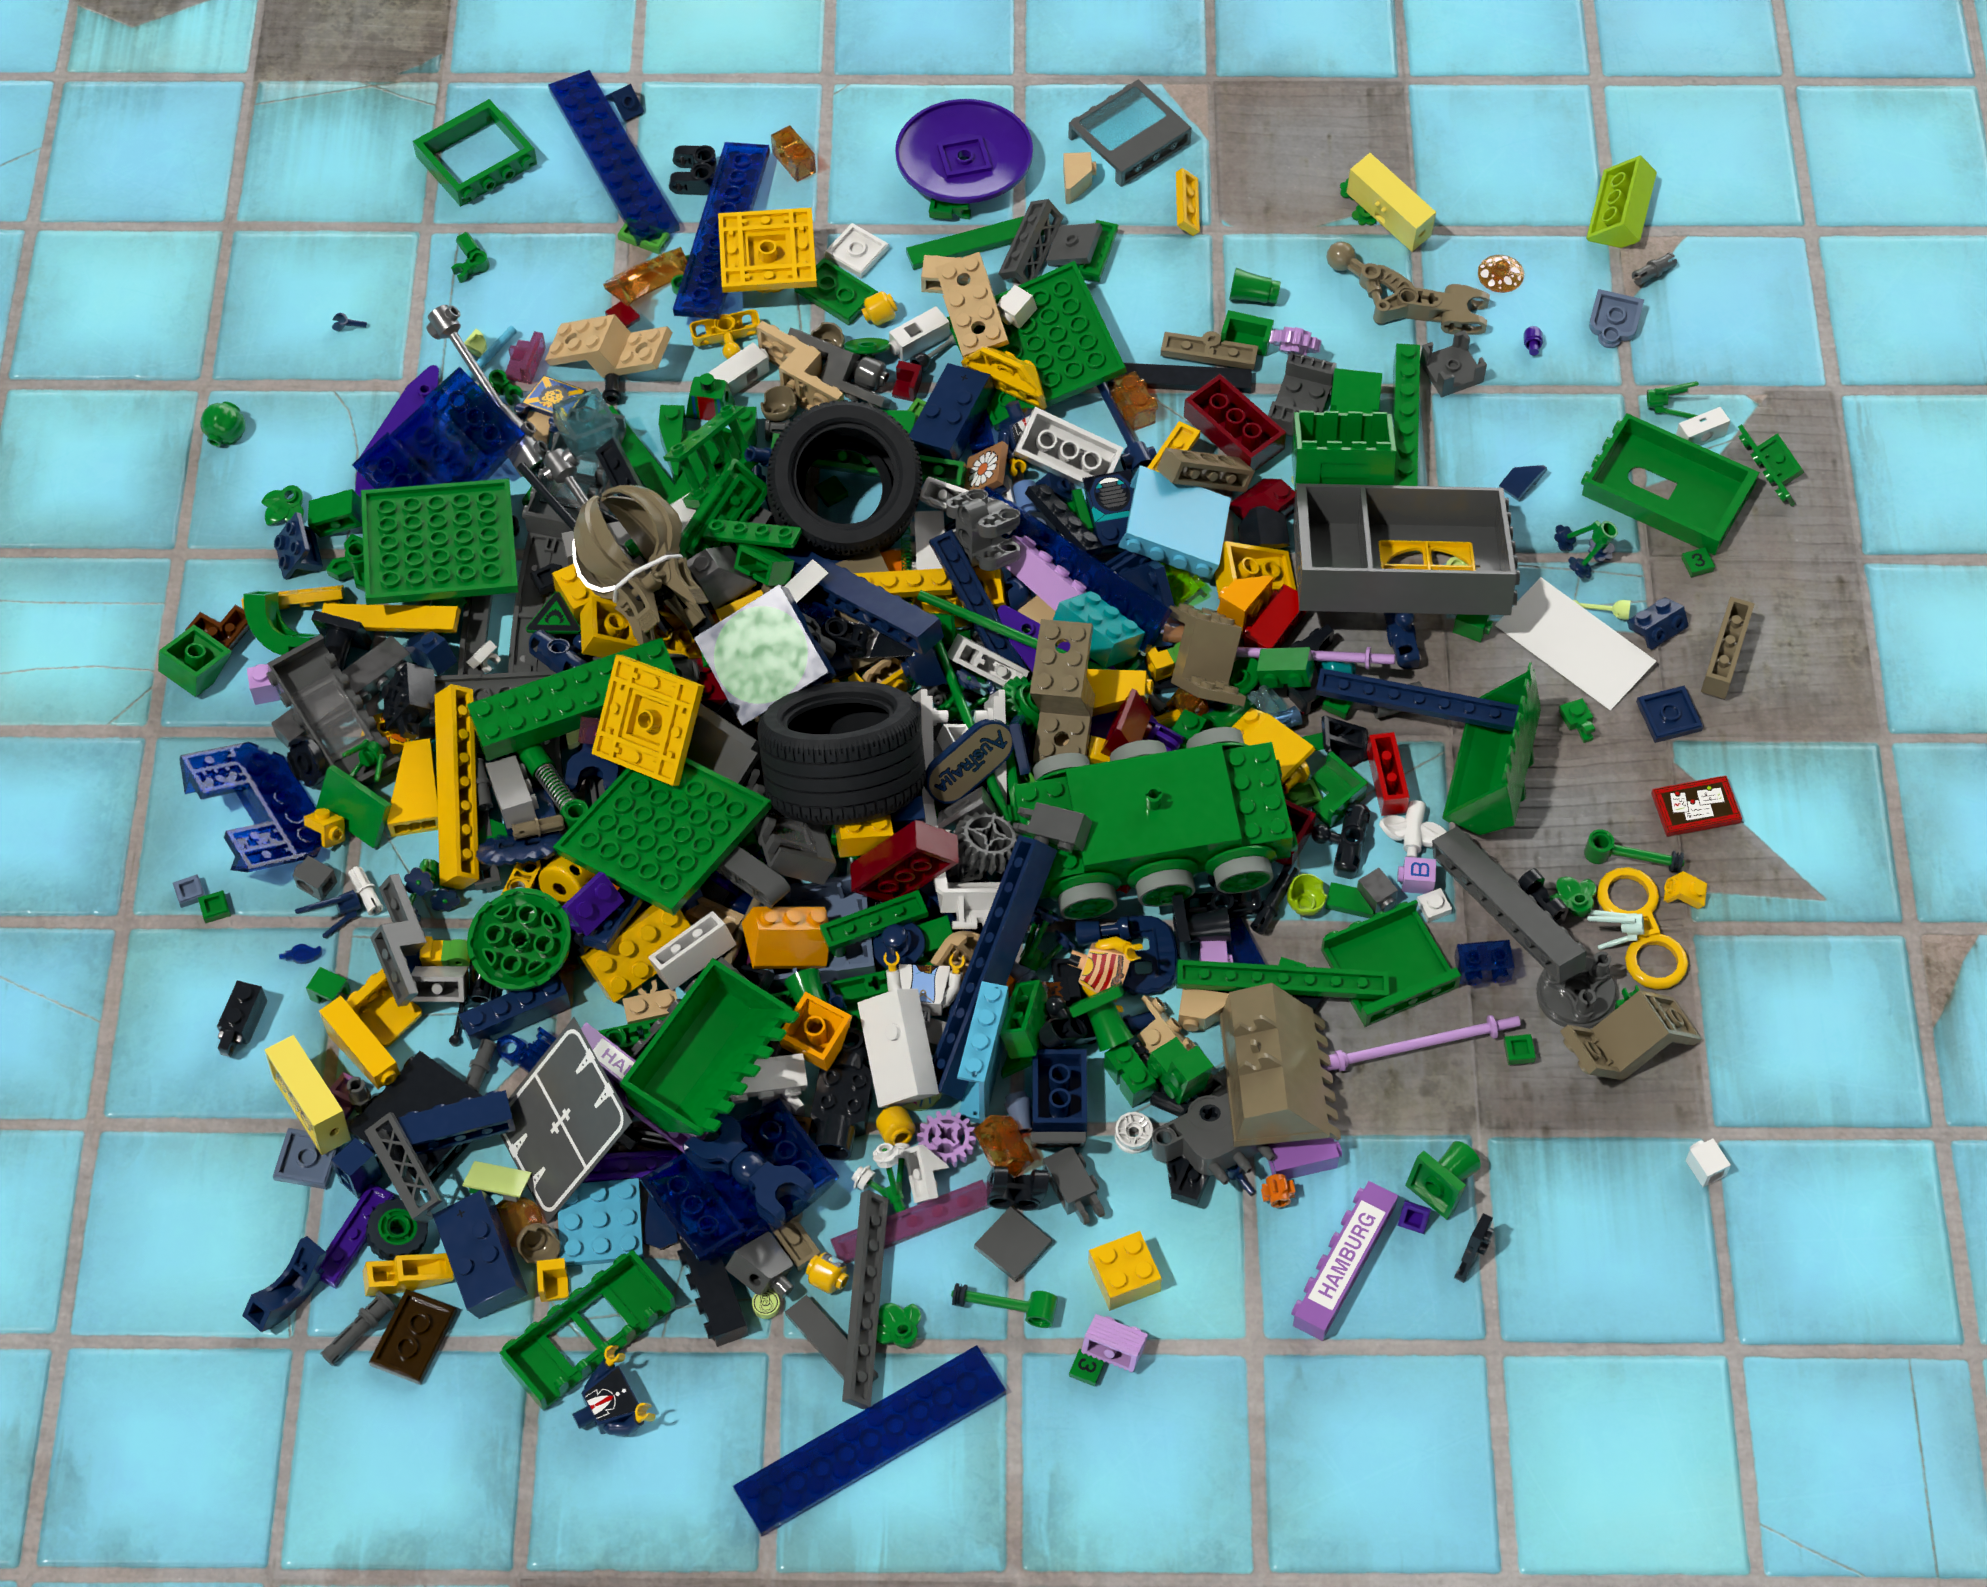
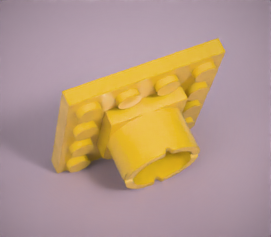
M812 208L718 213L722 293L743 291L776 293L790 288L817 287Z
M616 655L591 754L669 785L679 786L704 685L627 656Z

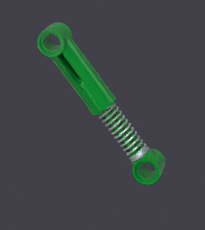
M540 743L515 751L532 777L540 782L556 807L560 810L566 830L568 831L588 810L587 804L582 800L574 798L570 789L555 770L554 762Z

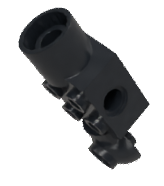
M858 1027L848 1028L842 1049L829 1070L825 1071L821 1068L819 1070L811 1110L812 1127L817 1130L814 1151L821 1157L831 1160H846L850 1158L854 1138L865 1135L867 1130L874 1084L871 1069L864 1065L869 1059L863 1029ZM849 1042L857 1043V1045L853 1047L847 1046L846 1044Z

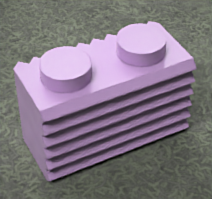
M1095 1314L1085 1334L1081 1352L1133 1372L1145 1349L1148 1334L1142 1332L1137 1327H1129L1118 1323L1111 1317Z

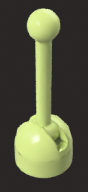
M1573 600L1583 608L1612 611L1616 618L1629 620L1631 600H1619L1613 606L1579 603L1577 600Z

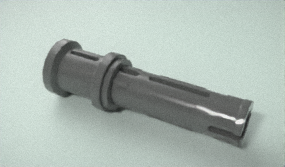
M378 1291L376 1298L365 1308H360L357 1313L358 1317L320 1353L322 1357L333 1366L370 1328H377L379 1326L378 1322L389 1311L396 1309L395 1305L386 1295Z

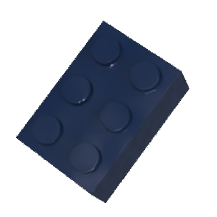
M1038 1049L1036 1055L1032 1056L1033 1132H1086L1087 1137V1049Z

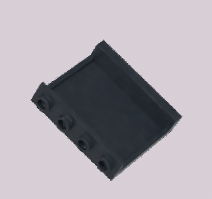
M419 1051L415 1056L410 1057L406 1061L395 1081L386 1085L379 1095L374 1096L370 1100L367 1108L361 1115H357L351 1120L348 1131L351 1140L356 1137L360 1142H368L371 1145L364 1131L389 1112L394 1113L399 1122L398 1117L405 1116L412 1111L422 1112L432 1109L439 1104L449 1105L457 1103L463 1098H477L482 1095L426 1054ZM389 1123L382 1129L386 1130L391 1138L393 1128ZM471 1142L417 1155L432 1184L439 1179ZM396 1145L395 1148L403 1160L405 1149L403 1146ZM408 1167V1171L415 1182L417 1171L415 1168ZM420 1189L424 1194L427 1192V1190Z

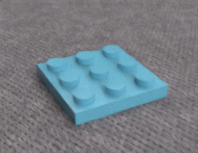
M639 1178L581 1183L559 1209L558 1231L561 1248L559 1254L560 1258H565L567 1267L612 1263L618 1256L623 1253L627 1254L632 1249L644 1260Z

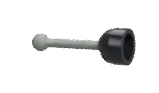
M950 335L945 343L928 355L925 353L914 355L910 358V363L922 365V373L925 372L930 366V358L950 344L956 343L953 335Z

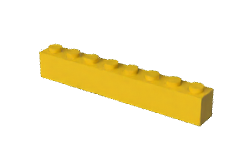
M450 684L435 694L440 886L463 890L479 880V860L476 857V851H478L475 734L467 704L473 702V689Z

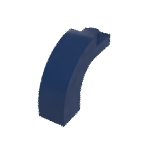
M308 1236L301 1238L284 1272L270 1286L251 1294L242 1316L260 1332H264L285 1320L307 1299L324 1273L321 1264L327 1252Z

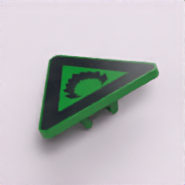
M557 591L527 625V633L545 630L548 634H580L581 627L561 593Z

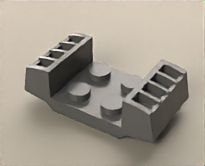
M1290 352L1276 401L1272 402L1268 416L1286 431V435L1293 436L1294 412H1299V410L1314 411V413L1324 412L1333 384L1334 369L1337 368V363Z

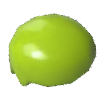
M1300 874L1294 877L1287 891V901L1291 909L1302 916H1313L1320 912L1327 898V894L1323 890V881L1313 874Z

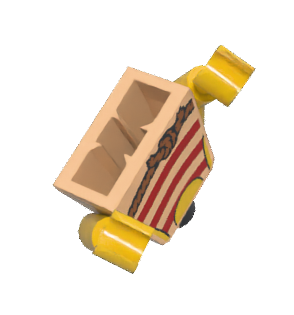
M1117 936L1101 939L1091 944L1088 955L1072 950L1067 965L1082 970L1078 982L1089 997L1118 983L1122 985L1130 961L1141 959V957L1136 955L1135 950L1143 949V945H1132V943ZM1116 1005L1118 1012H1123V1007Z

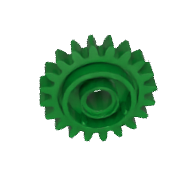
M1015 676L1013 680L1009 679L1001 689L1005 690L1006 717L1012 721L1014 716L1024 715L1029 737H1031L1033 734L1036 735L1040 711L1030 695L1032 679L1028 682L1025 676L1021 679Z

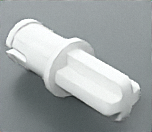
M353 867L348 872V875L357 890V897L361 898L368 915L375 914L373 909H375L376 914L380 913L384 906L375 893V885L369 882L362 867Z

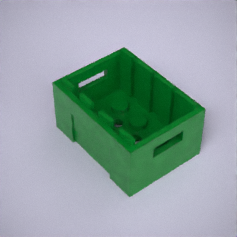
M1299 410V412H1294L1291 457L1295 492L1296 483L1393 485L1396 444L1392 415L1387 414V412L1366 414L1358 411H1348V413H1339L1338 411L1314 413V411Z

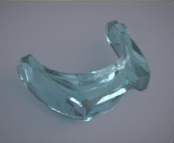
M1267 685L1259 687V690L1252 691L1248 695V699L1254 705L1273 717L1278 716L1280 711L1288 709L1278 694Z

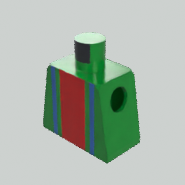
M709 373L702 374L700 377H694L688 398L686 418L709 421L720 412L722 407L728 404L735 406L728 382L714 379L713 375Z

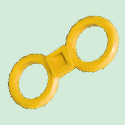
M1630 867L1616 868L1607 872L1599 881L1596 892L1601 908L1608 912L1643 914L1644 935H1638V941H1633L1627 948L1625 955L1627 971L1636 982L1654 990L1669 989L1677 985L1686 975L1688 968L1687 955L1680 943L1670 936L1660 934L1652 914L1657 908L1659 901L1656 884L1650 876L1641 870ZM1619 879L1634 880L1644 887L1647 892L1648 901L1642 908L1635 911L1619 909L1609 899L1608 887ZM1648 945L1665 947L1676 958V970L1671 975L1663 978L1648 976L1637 965V953Z

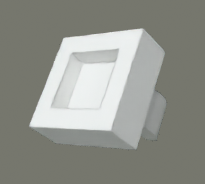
M491 640L487 641L467 663L473 669L480 665L482 671L489 673L492 668L487 664V660H492L495 664L501 661L497 654L492 653L497 646Z

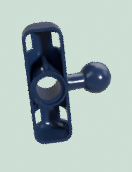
M1384 613L1388 642L1390 647H1393L1398 666L1403 669L1419 667L1420 655L1413 624L1414 614Z
M537 630L530 636V654L556 673L568 670L571 666L574 668L588 663L577 654L582 653L581 634L575 636L571 646L568 641L556 639L545 630Z

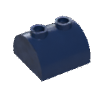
M934 647L924 655L913 650L915 656H899L900 661L905 659V662L901 663L905 676H911L916 683L922 686H937L947 682Z

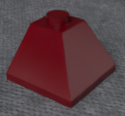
M1263 478L1230 502L1229 509L1243 520L1250 509L1257 506H1266L1284 514L1287 519L1294 513L1295 491L1282 479Z

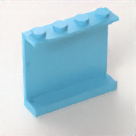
M1140 465L1131 480L1130 487L1134 488L1126 533L1118 547L1211 579L1220 564L1231 498L1202 487L1173 484L1160 472Z
M981 982L957 1079L969 1081L959 1110L961 1120L969 1118L970 1122L985 1125L1005 1046L1000 1033L1008 1010V986Z

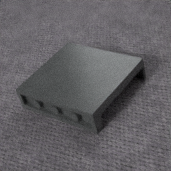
M700 703L686 758L743 785L761 757L759 741Z

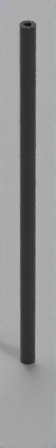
M524 462L520 463L517 466V470L574 532L576 524L574 517ZM658 612L660 622L656 625L668 636L674 629Z

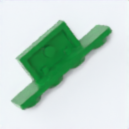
M1739 425L1738 428L1742 433L1738 436L1745 448L1749 446L1754 452L1750 455L1758 466L1763 464L1766 469L1763 471V474L1770 484L1776 483L1778 489L1775 492L1781 501L1787 500L1791 506L1795 505L1785 485L1802 475L1804 471L1779 434H1775L1759 446H1756L1743 425Z
M712 519L703 533V537L705 540L734 542L737 549L741 544L764 545L783 554L785 548H794L802 531L800 527Z

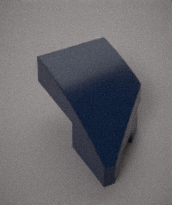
M1544 465L1514 467L1500 483L1499 488H1503L1504 492L1520 501L1532 484H1537L1547 471V467Z

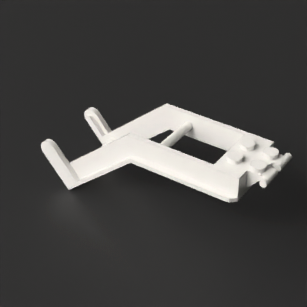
M921 689L912 696V699L917 704L921 715L925 767L927 769L934 759L933 726H936L937 723H948V710L933 708V696H927V689ZM998 690L990 695L989 699L984 702V710H975V723L984 719H997L1006 724L1005 690ZM1005 761L994 771V774L1007 805V771ZM923 787L922 797L926 824L938 828L934 799ZM946 872L942 873L934 879L940 913H956L957 920L952 921V929H977V923H982V926H984L1000 882L947 883Z

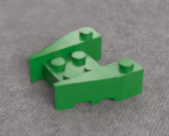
M660 405L658 425L665 455L671 451L672 446L683 442L695 432L686 431L687 422L684 405ZM745 407L746 411L736 419L748 446L755 447L758 434L757 407ZM733 434L727 443L732 459L740 451ZM721 456L715 465L716 472L723 467ZM667 461L675 485L683 470L679 462Z

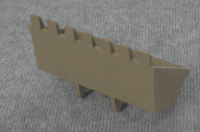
M1273 983L1229 992L1223 1012L1219 1014L1233 1146L1241 1147L1329 1137L1335 1140L1341 1139L1340 1130L1328 1123V1119L1336 1122L1338 1120V1113L1325 1102L1326 1100L1334 1103L1336 1099L1335 1093L1323 1085V1082L1327 1084L1333 1083L1332 1074L1320 1065H1331L1329 1055L1318 1049V1046L1328 1047L1327 1038L1315 1029H1326L1324 1019L1314 1014L1311 1007L1303 1004Z

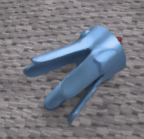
M1296 706L1285 711L1267 712L1270 715L1278 714L1273 717L1281 723H1287L1285 726L1288 728L1301 725V715L1304 714V712L1300 713Z

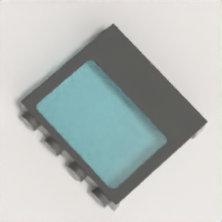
M1138 79L1126 85L1114 95L1108 96L1106 100L1098 105L1092 106L1084 114L1073 118L1069 122L1068 138L1072 141L1080 136L1116 169L1115 182L1122 187L1191 143L1192 127Z

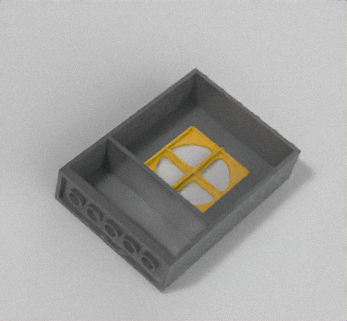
M1296 483L1293 530L1299 611L1511 615L1512 605H1517V590L1514 589L1515 585L1520 583V570H1517L1518 557L1515 555L1513 526H1510L1509 498H1505L1503 488ZM1420 551L1422 553L1423 565L1387 564L1392 558L1405 552ZM1439 551L1453 555L1464 561L1468 566L1433 565L1431 552Z

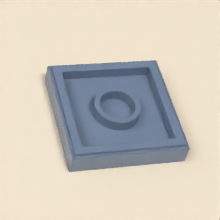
M288 1128L273 1173V1179L275 1181L327 1190L334 1168L331 1159L338 1154L340 1146L321 1155L306 1131Z

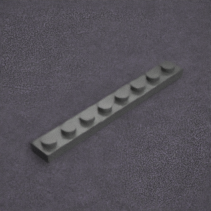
M870 1190L861 1192L842 1396V1402L860 1409L871 1407L888 1198Z

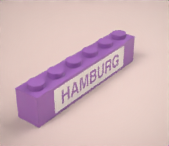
M587 1022L582 1026L583 1034L624 1107L683 1153L682 1144L690 1137L694 1136L703 1141L708 1132H704L702 1136L666 1132L630 1106L624 1089L620 1087V1082L636 1061Z
M1368 1181L1364 1189H1358L1353 1200L1356 1203L1352 1211H1346L1341 1221V1225L1344 1227L1340 1234L1335 1232L1328 1246L1331 1248L1328 1256L1323 1254L1316 1267L1319 1270L1316 1278H1309L1304 1288V1292L1307 1293L1303 1301L1298 1299L1291 1312V1315L1294 1316L1293 1326L1321 1341L1324 1340L1397 1204V1194L1371 1181Z

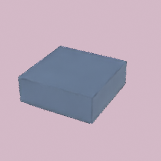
M198 874L173 882L181 908L198 903V897L205 896Z

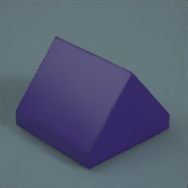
M1405 1200L1397 1226L1424 1234L1431 1208Z

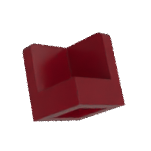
M624 299L605 311L606 316L615 314L626 328L640 320V315Z
M899 360L896 367L897 380L892 391V397L914 402L922 382V365Z

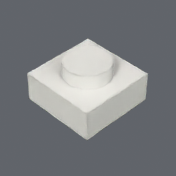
M1441 888L1417 897L1418 906L1427 923L1450 915L1452 912V908Z

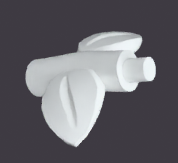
M1418 800L1408 803L1405 818L1397 815H1388L1379 822V826L1389 838L1395 841L1404 840L1403 849L1407 852V857L1417 858V853L1421 852L1422 846L1432 847V840L1447 832L1436 823H1422L1426 804Z

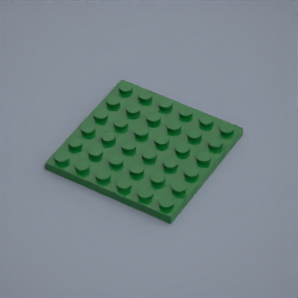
M1075 261L1018 285L1019 288L1033 295L1037 310L1020 329L1012 324L1009 326L1002 321L1009 344L999 347L997 350L1002 352L1008 351L1022 361L1028 360L1036 366L1047 404L1046 408L1127 373L1120 354ZM1011 289L995 296L997 304L1001 297L1006 295ZM950 316L946 317L949 320L950 330L960 350ZM976 326L973 333L981 334L984 332L985 326ZM995 388L996 392L986 411L996 431L999 429V423L1009 417L1005 407L1006 404L1018 400L1022 409H1034L1036 406Z
M509 478L361 490L366 605L518 593Z
M688 758L685 760L679 786L669 785L626 768L553 846V849L557 851L558 855L594 874L598 872L605 873L614 885L674 916L773 806L770 799Z

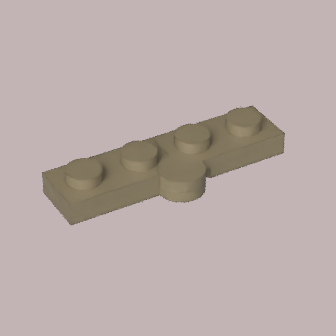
M1214 331L1206 332L1202 337L1165 332L1160 356L1254 370L1258 346L1230 341L1221 342L1220 335Z
M739 1183L740 1189L757 1212L756 1198L750 1193L749 1186ZM780 1198L778 1202L785 1209L786 1222L779 1228H776L764 1219L762 1220L799 1272L808 1266L810 1260L815 1255L819 1256L821 1252L800 1224L803 1217L801 1205L796 1201L785 1202L783 1198Z

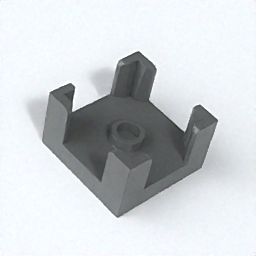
M1465 330L1455 333L1452 346L1433 352V342L1422 345L1420 364L1440 397L1484 382L1487 364L1482 357L1479 358L1478 364H1476L1468 351L1470 337Z

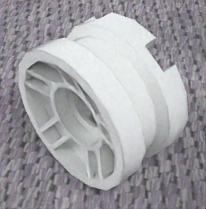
M1128 1112L1118 1119L1114 1137L1115 1143L1122 1151L1137 1154L1145 1151L1150 1146L1153 1127L1149 1118L1139 1112ZM1129 1130H1130L1131 1132H1137V1131H1139L1138 1136H1136V1137L1130 1136V1135H1129Z

